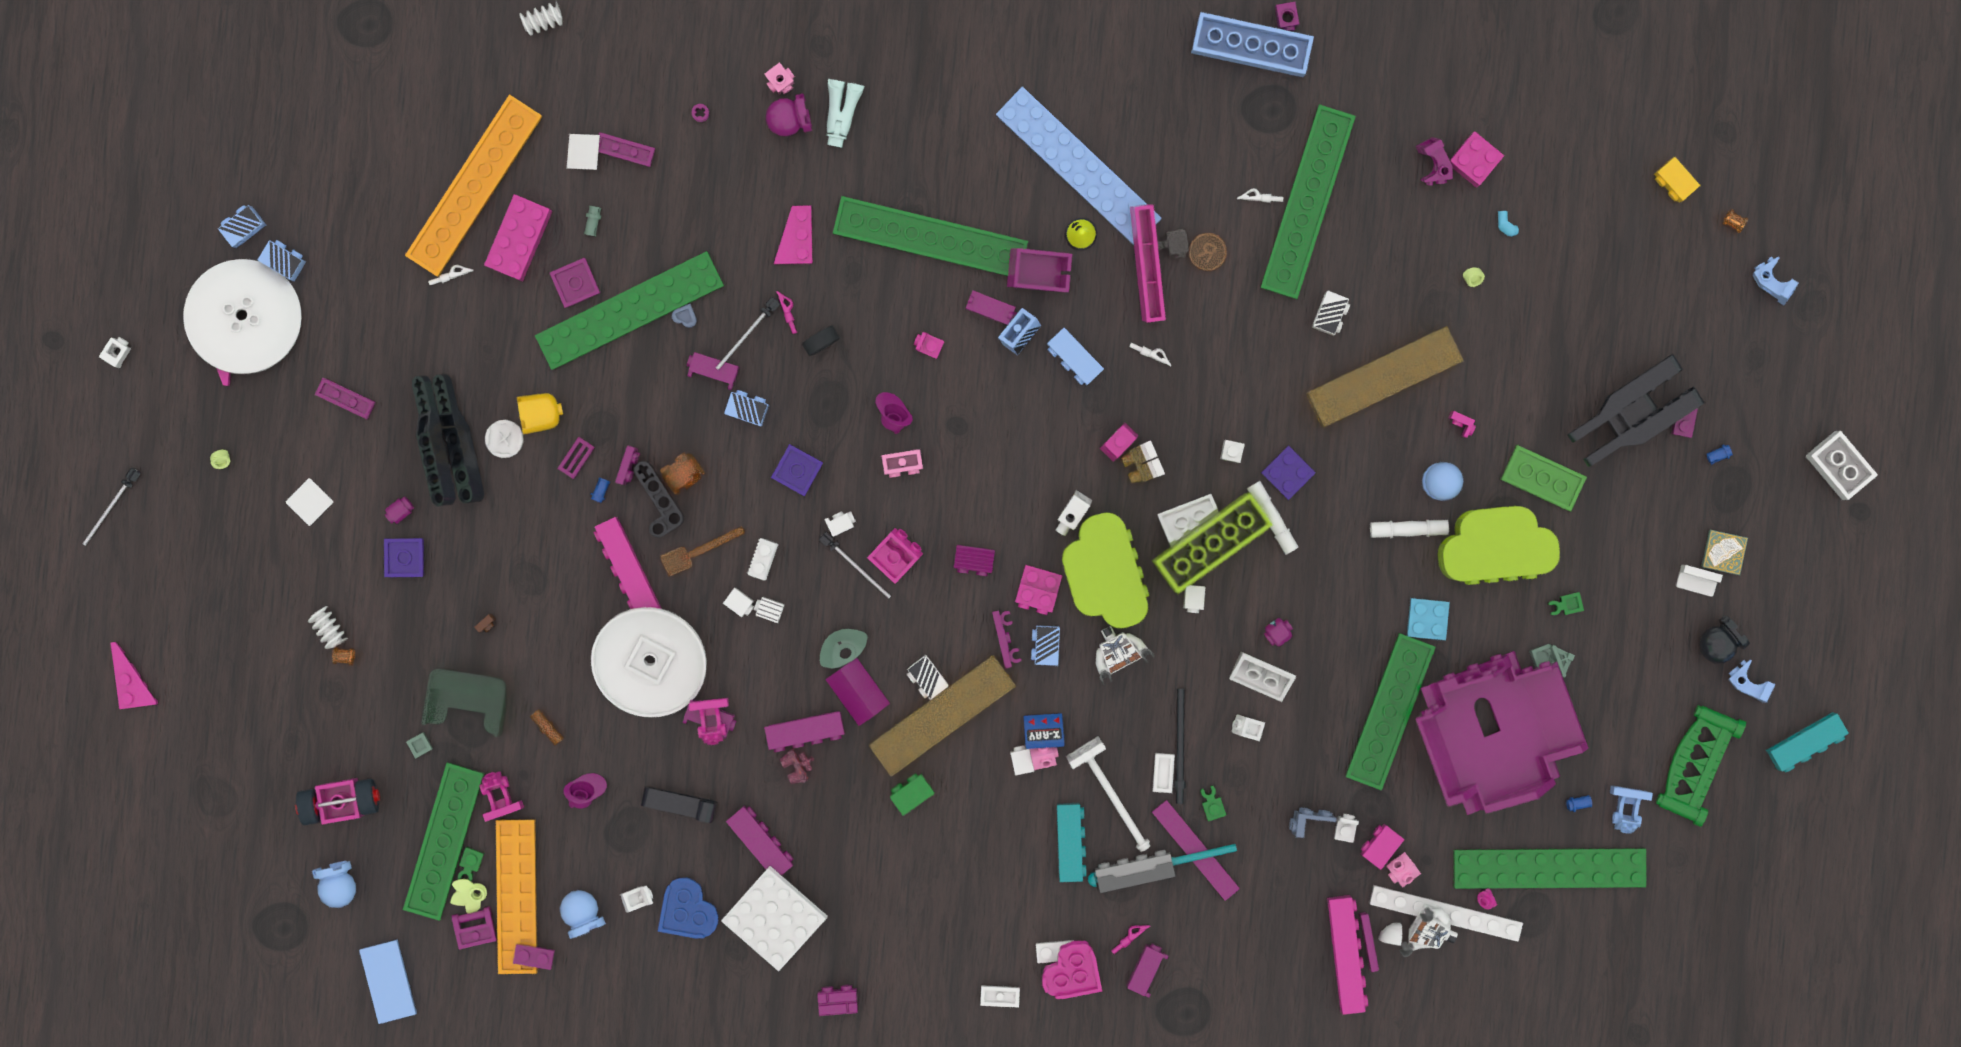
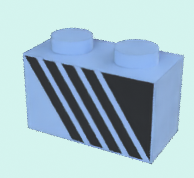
M244 205L240 207L234 217H228L221 222L222 226L218 228L233 248H238L266 226L252 206L248 205L246 207Z
M269 240L258 261L289 280L295 281L306 261L301 259L303 255L295 250L289 252L285 249L286 245L278 240L275 243Z
M1021 308L998 338L1005 347L1018 355L1041 327V324L1036 317Z
M737 390L736 393L731 392L724 414L762 426L769 404L765 403L766 399L757 396L754 399L748 398V393Z
M1036 625V630L1032 629V641H1036L1035 649L1031 650V660H1035V665H1058L1059 626Z

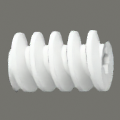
M557 1L556 7L548 3V10L543 5L541 6V12L534 8L533 15L528 10L526 11V17L520 13L524 29L530 35H533V29L540 33L541 26L545 31L548 30V24L555 28V21L560 26L562 25V14Z
M326 606L311 615L308 622H315L312 629H319L316 635H324L320 641L322 643L328 642L325 645V649H330L343 643L348 638H341L344 631L337 632L340 625L333 626L336 618L329 619L332 612L325 613L324 611L328 607Z

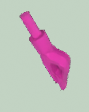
M776 291L786 323H789L792 334H795L797 331L791 313L793 301ZM784 299L790 303L789 306L785 305Z
M1150 925L1131 926L1128 929V936L1111 950L1113 954L1123 947L1126 948ZM1140 928L1138 932L1132 933V929Z

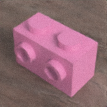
M920 450L882 455L884 474H889V478L901 476L900 472L908 471V475L920 473L919 469H923Z

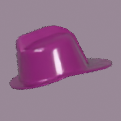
M888 392L878 394L875 403L881 413V423L886 429L898 434L904 426L911 424L913 421L912 415L896 395Z
M595 773L585 774L565 785L563 792L568 799L569 807L587 808L594 799L605 792L607 783L602 776Z

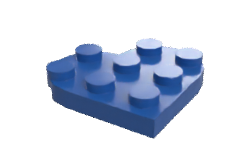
M688 877L674 879L668 885L664 894L658 932L690 938H705L711 935L718 924L716 907L710 902L703 900L701 885L695 880Z

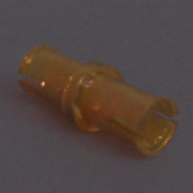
M540 709L530 716L541 729L540 732L544 733L554 746L564 739L553 726L554 723L552 721L549 722Z

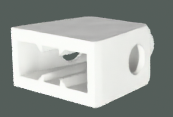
M1076 490L1058 518L1060 524L1056 531L1066 536L1070 528L1074 530L1090 507L1092 500ZM1068 514H1073L1075 516L1074 519L1069 518Z

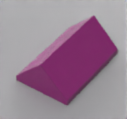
M858 658L847 663L825 679L858 726L890 704Z

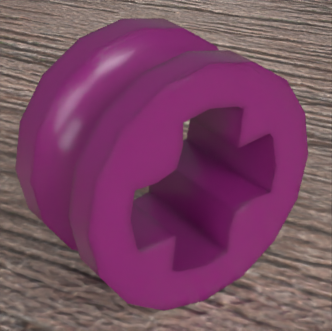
M697 104L692 108V117L697 122H704L709 117V110L704 104ZM697 109H699V110L704 109V110H705V112H704L705 116H704V117H701V116L696 117V116H695V115L697 114L696 110H697Z

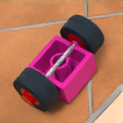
M357 778L320 784L315 786V790L309 789L297 792L295 809L302 825L319 823L320 818L322 824L334 823L377 813L379 811L380 794L373 779L358 781Z

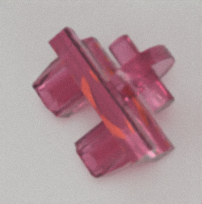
M794 748L789 750L788 754L780 759L783 768L794 765L796 771L787 775L791 784L808 781L802 766H805L807 772L812 770L810 762L814 760L813 757L807 759L803 752L799 754L802 760L800 762Z

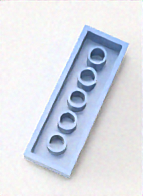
M1200 12L1191 53L1304 77L1314 36Z

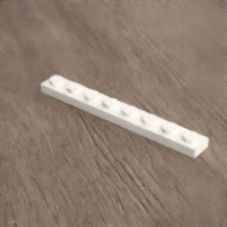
M1373 885L1369 901L1370 905L1414 916L1419 914L1424 904L1432 908H1442L1450 918L1451 925L1518 942L1523 923L1376 885Z

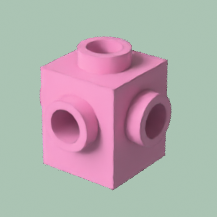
M780 63L764 74L769 81L767 85L773 93L777 91L779 95L781 93L785 95L793 89L792 85L795 83L792 79L795 76L789 68L784 69ZM780 78L784 79L782 82H778Z
M1057 747L1030 749L1034 770L1057 765L1055 757H1059Z
M1405 852L1387 865L1390 871L1388 876L1394 883L1398 882L1402 888L1421 874Z

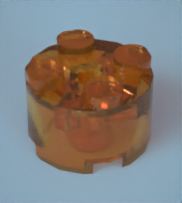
M682 453L675 459L677 462L671 466L668 464L660 470L662 478L675 495L680 494L679 490L681 488H686L687 490L702 479L700 475L706 474L695 457L689 453Z

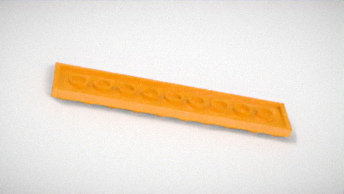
M509 94L405 254L406 257L439 277L543 117L542 115Z

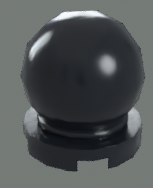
M1728 616L1722 617L1719 620L1720 626H1713L1707 629L1700 638V652L1705 659L1712 663H1725L1734 657L1738 647L1744 650L1750 645L1745 634L1742 637L1736 630L1738 626Z

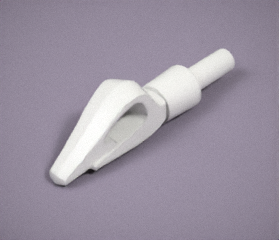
M1255 188L1248 190L1237 198V200L1243 199L1268 203L1271 201L1283 202V197L1260 194ZM1255 192L1256 195L1249 197L1247 194Z
M453 265L449 273L439 275L440 277L428 282L429 285L439 282L444 283L474 270L460 265ZM455 268H461V269H463V270H461V272H455V271H454Z
M1133 343L1130 344L1129 347L1139 351L1140 354L1171 367L1162 349L1157 348L1151 351L1145 346L1140 347ZM1161 352L1164 358L1157 356V353Z

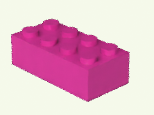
M514 194L484 265L523 282L553 211Z

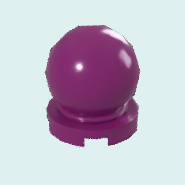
M797 94L794 101L783 98L771 103L766 111V124L773 133L779 136H791L797 133L800 128L804 132L812 131L809 110H806L805 107L806 99L804 94Z

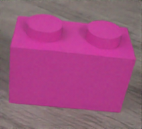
M1385 824L1382 827L1379 825L1373 832L1374 837L1370 842L1367 840L1361 848V855L1380 870L1404 841L1402 837Z

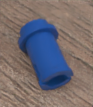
M1721 445V448L1706 453L1711 465L1722 459H1729L1733 455L1729 445Z
M599 477L595 490L590 495H592V500L602 503L605 500L604 496L610 481Z
M1589 795L1579 798L1570 797L1569 800H1566L1568 811L1576 812L1578 809L1592 807V800Z

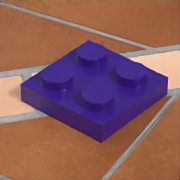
M789 444L771 478L805 496L823 462Z
M1287 446L1261 474L1289 500L1315 472L1290 446Z
M424 538L384 539V577H424Z

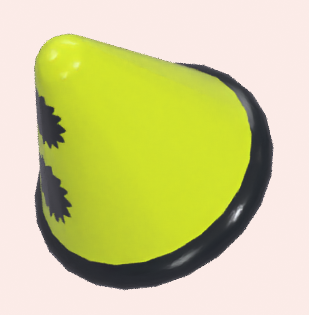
M1074 219L1066 227V241L1076 250L1088 249L1097 239V228L1088 219Z

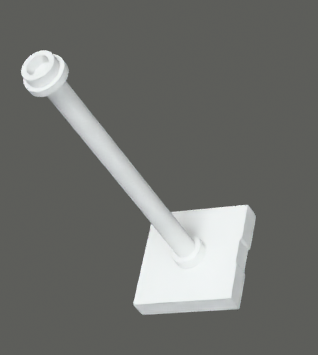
M1099 736L1068 754L1066 758L1073 769L1084 762L1089 764L1137 841L1136 848L1141 852L1145 851L1150 847V841L1148 839L1144 840L1094 759L1095 755L1106 749Z

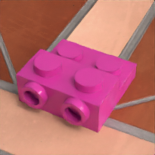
M896 528L867 557L894 584L923 555L921 547L915 542L911 543L907 539V534L902 529L897 530Z
M1025 565L1015 602L1019 603L1018 607L1029 610L1031 606L1037 608L1036 612L1045 615L1048 612H1052L1062 575Z

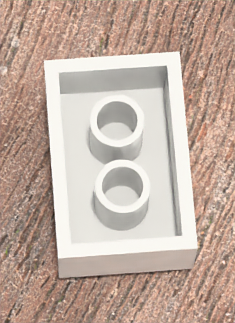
M1834 431L1806 455V458L1842 500H1849L1878 475L1841 431Z

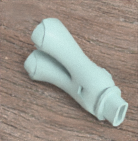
M828 79L829 112L827 133L829 134L826 136L829 137L827 145L842 148L864 86L853 83L847 84L845 103L842 112H840L845 82Z

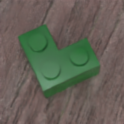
M922 773L919 775L913 774L907 779L908 783L902 785L900 782L891 789L890 798L903 816L935 794V791Z

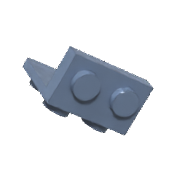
M1299 808V811L1294 810V816L1290 818L1289 830H1291L1294 836L1304 838L1306 819L1336 822L1337 818L1327 810H1318V813H1314L1309 808Z

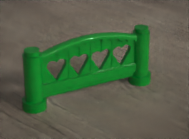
M1698 705L1694 711V716H1696L1697 720L1686 732L1675 751L1667 776L1666 791L1664 794L1659 793L1656 804L1663 809L1693 821V824L1701 827L1708 815V809L1701 807L1731 736L1739 739L1745 730L1746 721L1742 719L1735 720L1703 705ZM1708 727L1716 740L1699 742L1698 736L1702 734L1701 729ZM1699 744L1708 758L1692 760L1690 754L1694 752V745ZM1692 762L1700 775L1684 777L1683 771L1686 769V764ZM1684 779L1693 793L1677 795L1675 789L1679 787V780Z

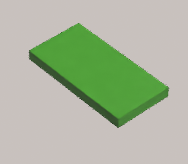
M1516 445L1500 480L1571 512L1587 477Z

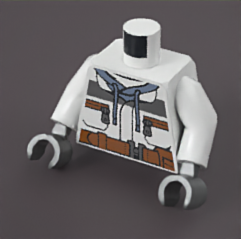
M1111 626L1101 631L1106 641L1099 644L1100 648L1096 651V666L1103 685L1104 678H1109L1110 682H1112V673L1140 658H1143L1148 663L1147 655L1155 657L1143 641L1131 633L1124 634L1122 632L1116 635Z
M1424 904L1409 929V943L1403 942L1401 944L1403 949L1399 951L1404 957H1408L1417 949H1438L1444 940L1454 943L1458 934L1450 930V918L1442 908H1432Z

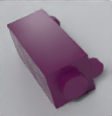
M972 291L966 306V310L1007 326L1017 315V312H1015L1016 307L976 291Z
M694 352L693 356H689L687 362L689 367L687 376L692 377L694 372L728 383V390H732L740 367L725 362L718 370L716 366L721 362L720 360Z
M688 706L683 723L687 724V721L690 720L701 724L699 710L689 711ZM720 710L722 724L726 726V735L723 738L726 739L729 730H734L737 721L734 720L735 715ZM716 715L705 716L707 727L717 726Z
M1152 943L1151 946L1145 945L1126 985L1128 989L1140 995L1150 997L1151 994L1147 991L1162 959H1168L1169 955L1161 951V947Z

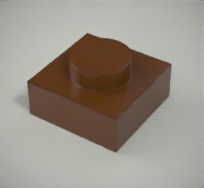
M488 614L474 628L479 633L483 631L487 633L495 626L493 622L496 618L492 614Z

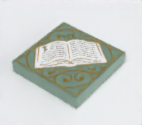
M1709 530L1701 567L1740 575L1748 538Z

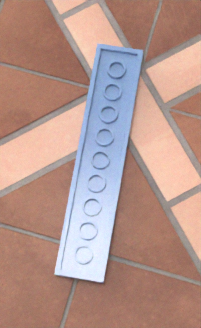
M1021 87L999 110L996 116L1134 245L1130 206L1146 205V203L1026 89ZM1154 211L1155 224H1157L1161 217Z

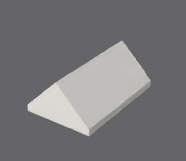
M1240 652L1229 679L1282 702L1296 676Z

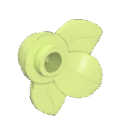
M468 879L454 881L452 885L457 891L453 894L450 903L465 906L467 914L477 912L481 901L486 898V887L480 883L473 884ZM474 890H480L481 893L476 894Z

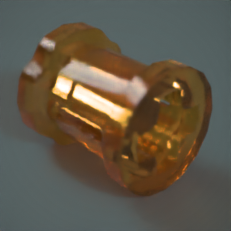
M1731 209L1722 223L1730 225L1736 229V232L1740 233L1745 227L1748 218H1742Z
M334 647L332 663H348L349 666H353L355 649L341 650L338 647Z

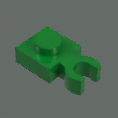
M1580 592L1560 596L1561 602H1548V605H1556V610L1550 612V615H1558L1561 610H1563L1564 615L1584 611Z
M1213 785L1210 786L1212 790L1210 794H1205L1204 789H1201L1202 796L1207 799V801L1202 802L1208 822L1227 816L1221 797H1214L1216 790Z
M466 847L459 864L464 869L458 874V880L462 878L463 874H467L468 880L472 881V871L478 872L485 853Z

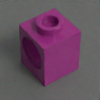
M1290 2L1275 6L1278 29L1295 31V27L1299 26L1296 3ZM1285 13L1290 14L1292 21L1289 23L1285 22L1282 19V15Z

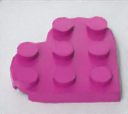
M1072 941L1060 946L1057 962L1045 966L1042 974V986L1046 993L1048 992L1050 995L1055 996L1056 999H1066L1102 992L1095 953L1087 941Z

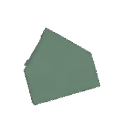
M1550 644L1529 650L1535 668H1538L1540 663L1550 661V664L1557 662L1563 678L1566 677L1568 667L1575 655Z

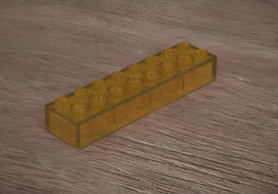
M1446 326L1307 392L1306 395L1323 428L1462 362L1463 359Z
M993 654L869 744V747L892 777L1012 690L1016 685Z

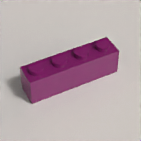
M841 711L764 727L769 750L774 749V752L784 751L785 747L790 745L793 748L803 747L805 742L810 741L812 744L822 743V739L829 737L830 741L841 739V735L845 734Z
M744 805L726 823L765 869L771 866L780 875L784 874L794 865L792 862L794 858L788 851L784 852L780 848L782 844L775 836L771 837L767 832L769 828L763 821L759 823L755 818L757 816L755 811L750 806L747 808Z

